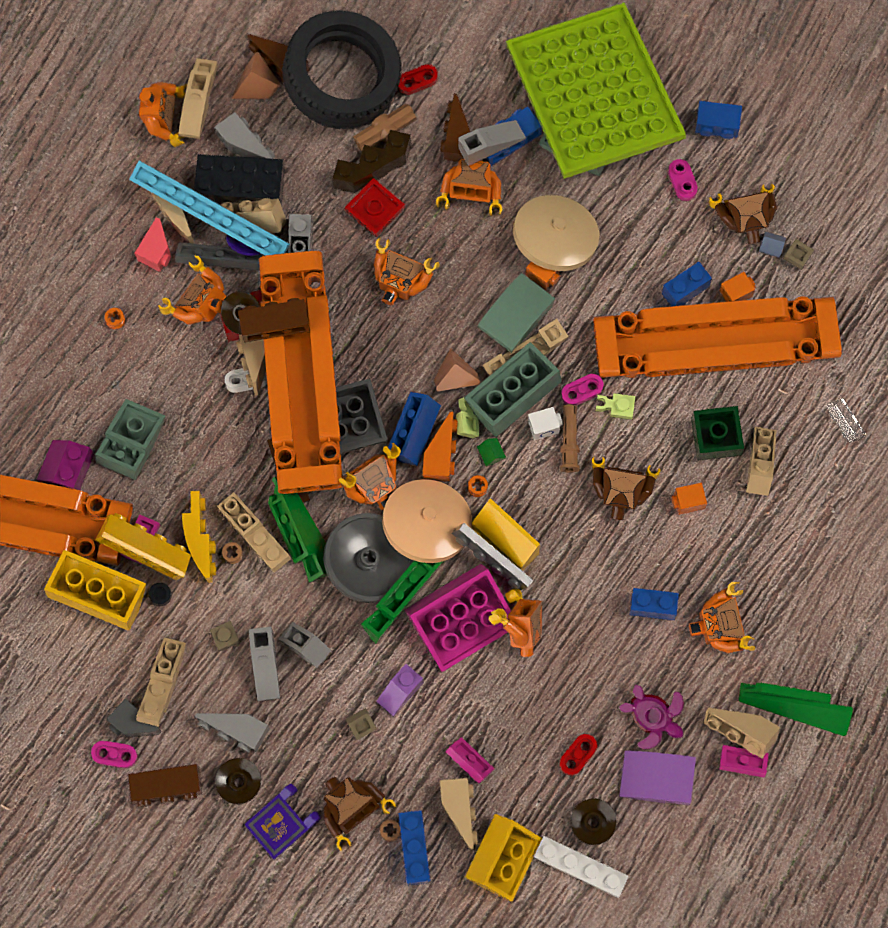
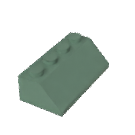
M529 342L467 394L464 399L480 422L497 437L562 382L560 370Z

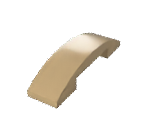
M555 319L539 329V333L518 345L512 353L499 354L483 364V367L490 376L529 342L546 356L568 339L569 336L559 321Z

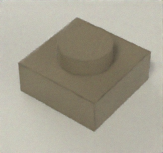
M795 239L783 259L802 270L813 254L814 249Z
M231 621L210 630L219 652L240 643Z
M366 708L345 719L356 740L377 729Z

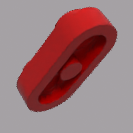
M425 64L401 74L398 89L402 94L411 95L432 87L438 81V71L433 65ZM425 76H430L431 79L426 80V79H424V77H425ZM410 83L412 86L405 87V84Z
M582 734L576 738L560 759V769L565 775L575 776L583 769L597 750L596 739L589 734ZM581 744H589V750H583ZM574 761L575 767L568 768L567 762Z

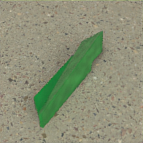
M277 476L272 478L275 488L274 494L269 496L268 504L294 564L303 561L309 583L328 576L324 566L326 542L298 493H278Z
M413 561L376 605L378 610L361 624L375 644L381 640L404 612V609L409 606L445 561L437 563Z
M756 683V685L740 684L738 700L741 703L841 736L847 735L853 707L830 704L831 694L767 683Z

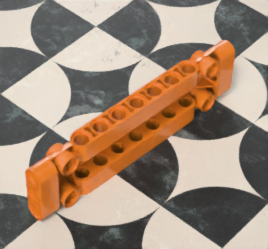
M305 251L262 256L259 258L260 288L262 293L261 306H265L269 302L284 303L291 298L304 299L310 327L309 332L264 339L273 448L275 449L274 457L276 461L278 493L291 494L338 489L343 487V484L339 482V478L343 479L339 443L341 439L322 253L320 251ZM314 282L321 284L318 288L310 287ZM273 286L277 288L272 293L266 292L268 287ZM329 450L336 452L333 458H327L324 455ZM283 455L291 456L290 461L286 463L281 462L280 458Z
M800 296L793 301H788L784 297L648 308L640 310L638 314L625 311L616 316L593 317L598 372L601 378L617 376L634 378L641 374H645L647 377L778 367L792 365L796 361L809 363L812 360L840 358L842 354L834 297L809 299ZM802 306L806 309V312H799L796 307ZM630 321L632 326L625 327L622 325V322ZM807 347L812 353L806 354L802 351V348ZM628 362H634L637 365V367L634 369H630L627 367L626 364Z
M0 475V546L60 557L63 550H66L91 561L119 565L122 557L120 552L95 539L106 517L110 514L113 516L115 513L127 518L126 522L130 524L133 511L132 503L106 499L101 495L90 496L88 493L77 489ZM96 503L103 504L99 511H93V506ZM87 545H91L92 550L87 554H83L82 549Z

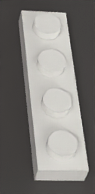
M543 836L534 856L535 859L617 898L620 897L628 879V875Z

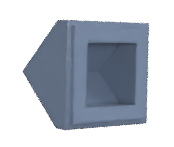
M765 231L759 252L780 258L786 237Z

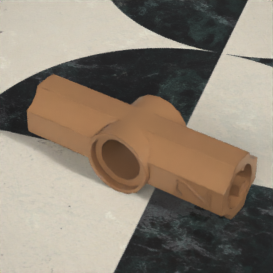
M406 103L388 115L382 114L375 118L371 126L353 136V139L360 151L363 150L364 145L374 147L382 141L386 143L390 130L399 132L416 121V115L410 105Z

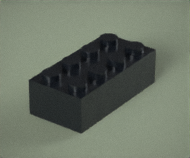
M198 154L194 191L219 205L225 202L260 201L268 198L279 199L282 207L285 178L283 159Z

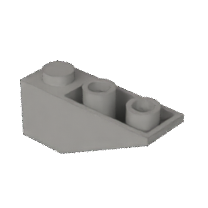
M235 112L214 127L217 137L229 151L243 157L275 158L269 147L265 149L261 144L260 136L256 132L252 133L249 130L250 126L245 118H239Z
M513 120L469 132L458 138V146L469 166L525 140L526 137L518 122Z
M289 214L290 245L288 253L312 251L313 216Z
M272 627L249 629L257 701L280 699L274 631Z
M195 714V718L199 721V726L208 731L211 728L217 730L219 737L228 742L231 739L238 742L237 747L248 753L250 750L258 751L270 729L267 724L249 714Z

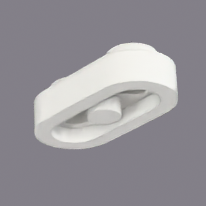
M241 368L228 372L224 379L226 388L233 393L253 390V387L248 388L245 376L249 374L248 370L244 371ZM265 373V376H264V379H263L261 388L264 387L265 385H267V374H266V373Z

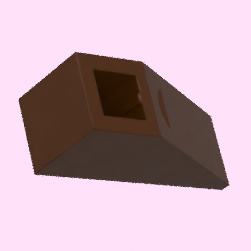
M248 34V48L253 54L259 52L270 69L273 68L277 72V77L284 82L282 68L288 45ZM308 60L306 62L307 72L310 71Z
M454 93L453 100L448 101L447 113L450 114V117L444 123V133H447L446 140L442 139L440 152L444 153L445 161L459 162L464 157L459 150L458 138L471 131L458 95Z

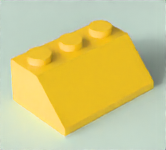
M490 498L472 522V529L523 571L539 555L540 543Z
M495 814L465 878L513 902L542 838L514 820Z

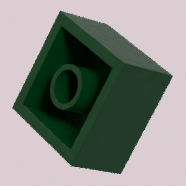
M738 406L693 411L691 422L697 461L742 455L744 443Z

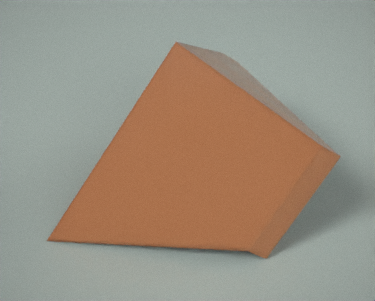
M256 52L245 66L232 99H270L280 86V83L259 52Z
M450 348L434 379L436 391L479 385L478 373Z

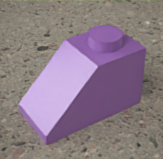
M405 664L392 678L376 702L394 717L423 685V678Z

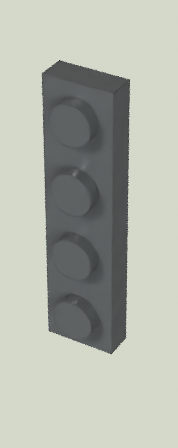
M179 242L175 254V262L198 264L199 261L194 257L196 255L201 258L206 266L260 271L259 258L264 255L248 256L234 251L231 247Z
M465 523L457 526L452 534L456 537V541L459 544L471 549L477 559L488 563L494 573L505 577L511 587L517 590L529 587L533 579Z

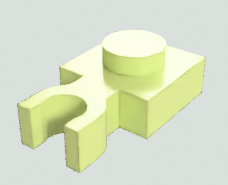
M613 393V399H608L603 395L597 396V400L603 401L605 405H596L595 411L604 412L611 410L610 417L632 420L635 396Z
M461 398L458 400L461 412L456 413L457 435L469 438L479 437V419L473 414V410L465 399Z

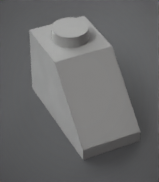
M294 622L279 637L282 643L316 668L326 659L331 651L315 634Z

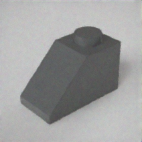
M126 699L107 718L111 723L108 728L117 736L121 733L126 737L159 735L162 732L155 725L138 722L136 716L139 710Z

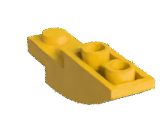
M190 491L191 513H182L184 535L190 554L199 571L208 583H213V576H216V562H212V554H216L215 540H212L210 534H203L207 531L206 519L202 518V511H206V498H202L200 491Z

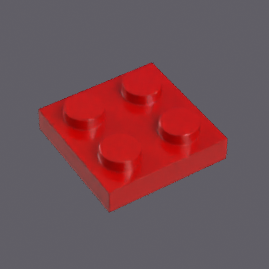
M373 178L344 208L349 215L377 237L405 209V204Z

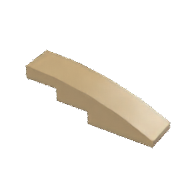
M151 192L160 210L174 229L188 243L193 244L194 241L183 209Z

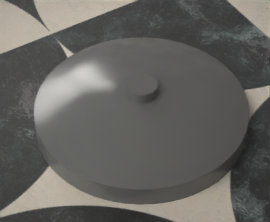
M373 513L356 514L340 522L328 537L324 548V566L332 584L345 596L364 603L379 602L414 561L394 549L384 533L383 516Z

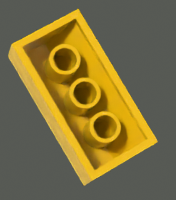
M115 513L114 516L110 514L106 517L95 539L96 541L175 581L184 577L191 554L186 552L187 548L179 544L173 546L167 543V538L155 533L153 536L147 533V528L135 523L133 526L127 523V518Z
M63 550L44 591L50 599L130 631L140 610L146 583Z

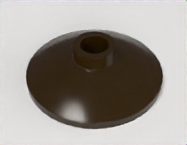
M236 291L229 294L221 306V316L224 324L232 332L240 335L242 333L238 311L247 306L261 307L253 295L244 291Z
M233 758L226 761L218 769L215 777V786L218 794L225 801L231 804H244L251 801L258 794L261 787V774L253 762L244 758ZM242 778L243 784L241 786H236V779Z
M590 798L581 801L574 808L570 818V825L573 834L578 840L588 845H600L607 842L615 833L617 817L613 808L607 802L597 798ZM592 818L598 822L595 827L589 825V820Z

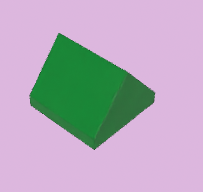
M497 438L486 439L477 446L486 467L506 459Z

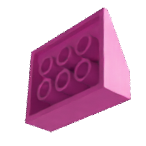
M479 564L404 609L441 672L508 633L503 628L504 625L502 623L493 625L489 620V616L492 615V611L503 609L508 619V615L511 612L491 573L483 564Z

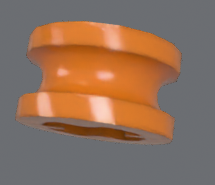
M110 308L106 311L104 318L107 326L111 329H120L125 323V317L121 309ZM115 314H118L119 320L117 319L114 322H112L110 317H114Z
M481 475L473 476L468 482L469 493L474 497H482L486 494L488 482L485 477ZM477 481L480 482V485H484L480 491H476V487L472 488Z

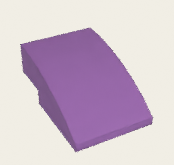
M625 751L619 797L689 806L691 804L696 757L655 752Z

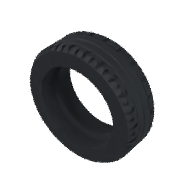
M332 10L322 12V14H317L314 17L312 16L294 32L283 61L282 76L289 98L304 116H307L317 124L329 128L355 129L372 123L375 118L382 115L389 107L400 83L402 67L398 48L395 46L392 37L381 25L369 17L356 12ZM330 41L346 42L360 48L370 57L376 67L377 81L374 88L369 94L356 99L336 98L323 92L313 83L306 70L307 57L311 50L319 44Z

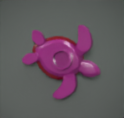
M635 685L633 689L635 697L631 699V703L626 702L619 707L622 712L632 713L637 726L641 730L650 733L647 738L637 744L641 749L647 750L658 746L662 739V732L665 731L673 738H682L684 736L682 728L676 722H673V718L679 716L684 707L683 696L677 691L674 692L672 703L669 706L664 699L659 696L644 694L643 688L640 685Z

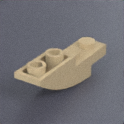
M196 58L185 93L179 136L200 139L209 107V96L218 67L217 61Z
M234 492L217 505V508L273 573L291 560L290 555Z
M168 638L163 639L150 673L148 687L136 716L138 722L155 726L160 725L177 681L186 647L185 642Z

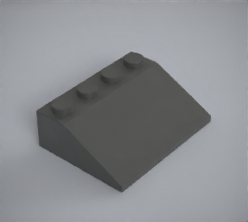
M371 379L336 387L341 442H339L340 454L387 442ZM329 450L324 456L327 458L335 456L336 452Z

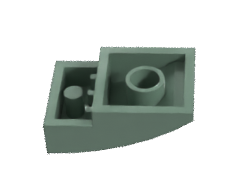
M521 273L496 300L477 327L512 353L552 308L555 298Z
M125 399L105 432L106 437L95 454L96 463L136 480L157 440L166 418L165 415Z

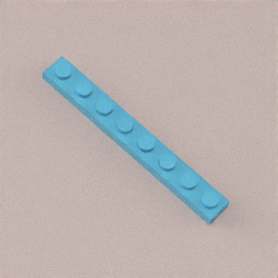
M138 161L129 178L130 181L265 256L284 254L290 243L142 161Z

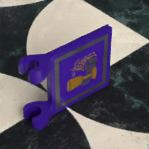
M291 783L244 824L274 860L321 820V816L314 811L302 821L286 802L297 792V788Z

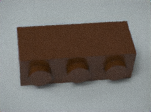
M291 298L284 303L269 302L265 306H247L243 310L238 311L244 343L310 331L304 299Z
M197 764L128 774L130 799L138 807L151 806V802L160 801L161 804L173 803L174 798L181 797L184 800L197 799V795L203 794L200 767Z

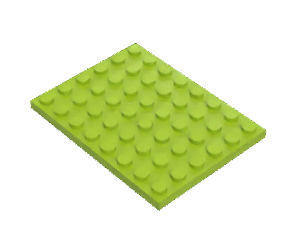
M625 2L506 41L508 51L564 179L686 139V132Z

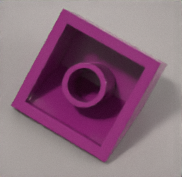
M52 440L37 481L80 490L94 453L90 447L70 440Z

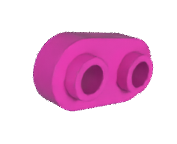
M683 159L672 161L668 174L677 197L683 201L694 199L698 186L690 165ZM682 167L683 171H678L676 168ZM689 186L691 189L685 190L683 187Z
M588 374L565 385L561 394L562 401L566 405L572 404L577 406L597 397L603 390V380L596 374ZM594 384L596 388L591 390L588 388V385ZM574 393L576 398L570 399L568 395Z
M99 741L91 749L93 760L100 765L127 769L133 767L138 759L137 751L127 744ZM102 750L108 751L106 757L100 756ZM129 753L130 759L123 761V755Z

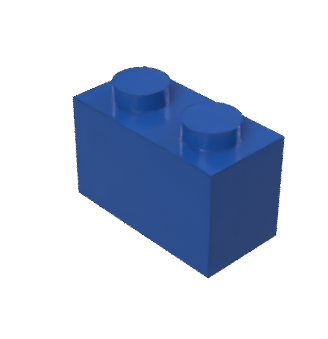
M699 101L695 133H699L702 136L716 135L725 139L737 138L740 129L742 106Z
M697 262L664 284L662 295L671 307L682 306L708 289L712 277L702 264Z
M633 588L629 615L674 621L677 616L679 593Z

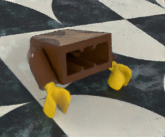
M763 184L760 193L724 200V203H722V195L718 193V201H713L709 197V204L711 208L715 209L719 218L730 230L735 231V233L746 232L748 244L761 242L758 229L769 227V223L772 222L777 210V203L773 194L775 186L771 184L770 190H766Z
M593 457V486L597 496L604 500V504L612 506L610 518L624 520L626 508L635 509L636 506L642 505L653 492L660 468H658L656 474L650 472L651 465H649L644 473L605 466L604 457H602L601 464H596L595 457Z
M332 777L326 782V787L330 792L324 796L326 802L323 808L324 823L333 838H337V847L341 851H343L340 846L341 840H347L349 846H351L350 839L343 836L342 833L344 832L347 835L380 807L378 803L381 804V810L385 814H390L385 809L387 802L391 803L394 808L396 807L395 802L390 799L386 800L384 798L385 794L372 782L360 779L354 781L350 777L345 778L342 782L336 777Z

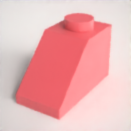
M156 217L135 251V255L139 262L160 272L163 266L166 267L169 264L171 253L161 220Z

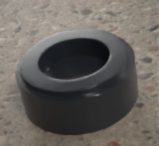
M156 583L149 589V599L154 605L164 606L170 602L172 592L165 583Z

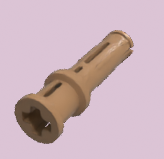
M568 404L563 406V445L560 448V453H562L560 471L574 473L580 470L578 465L580 448L577 445V406Z

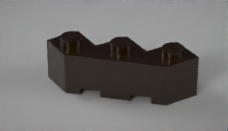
M390 130L385 149L368 145L363 146L359 164L338 159L332 178L334 189L356 193L373 178L379 180L395 168L406 165L412 145L411 134Z

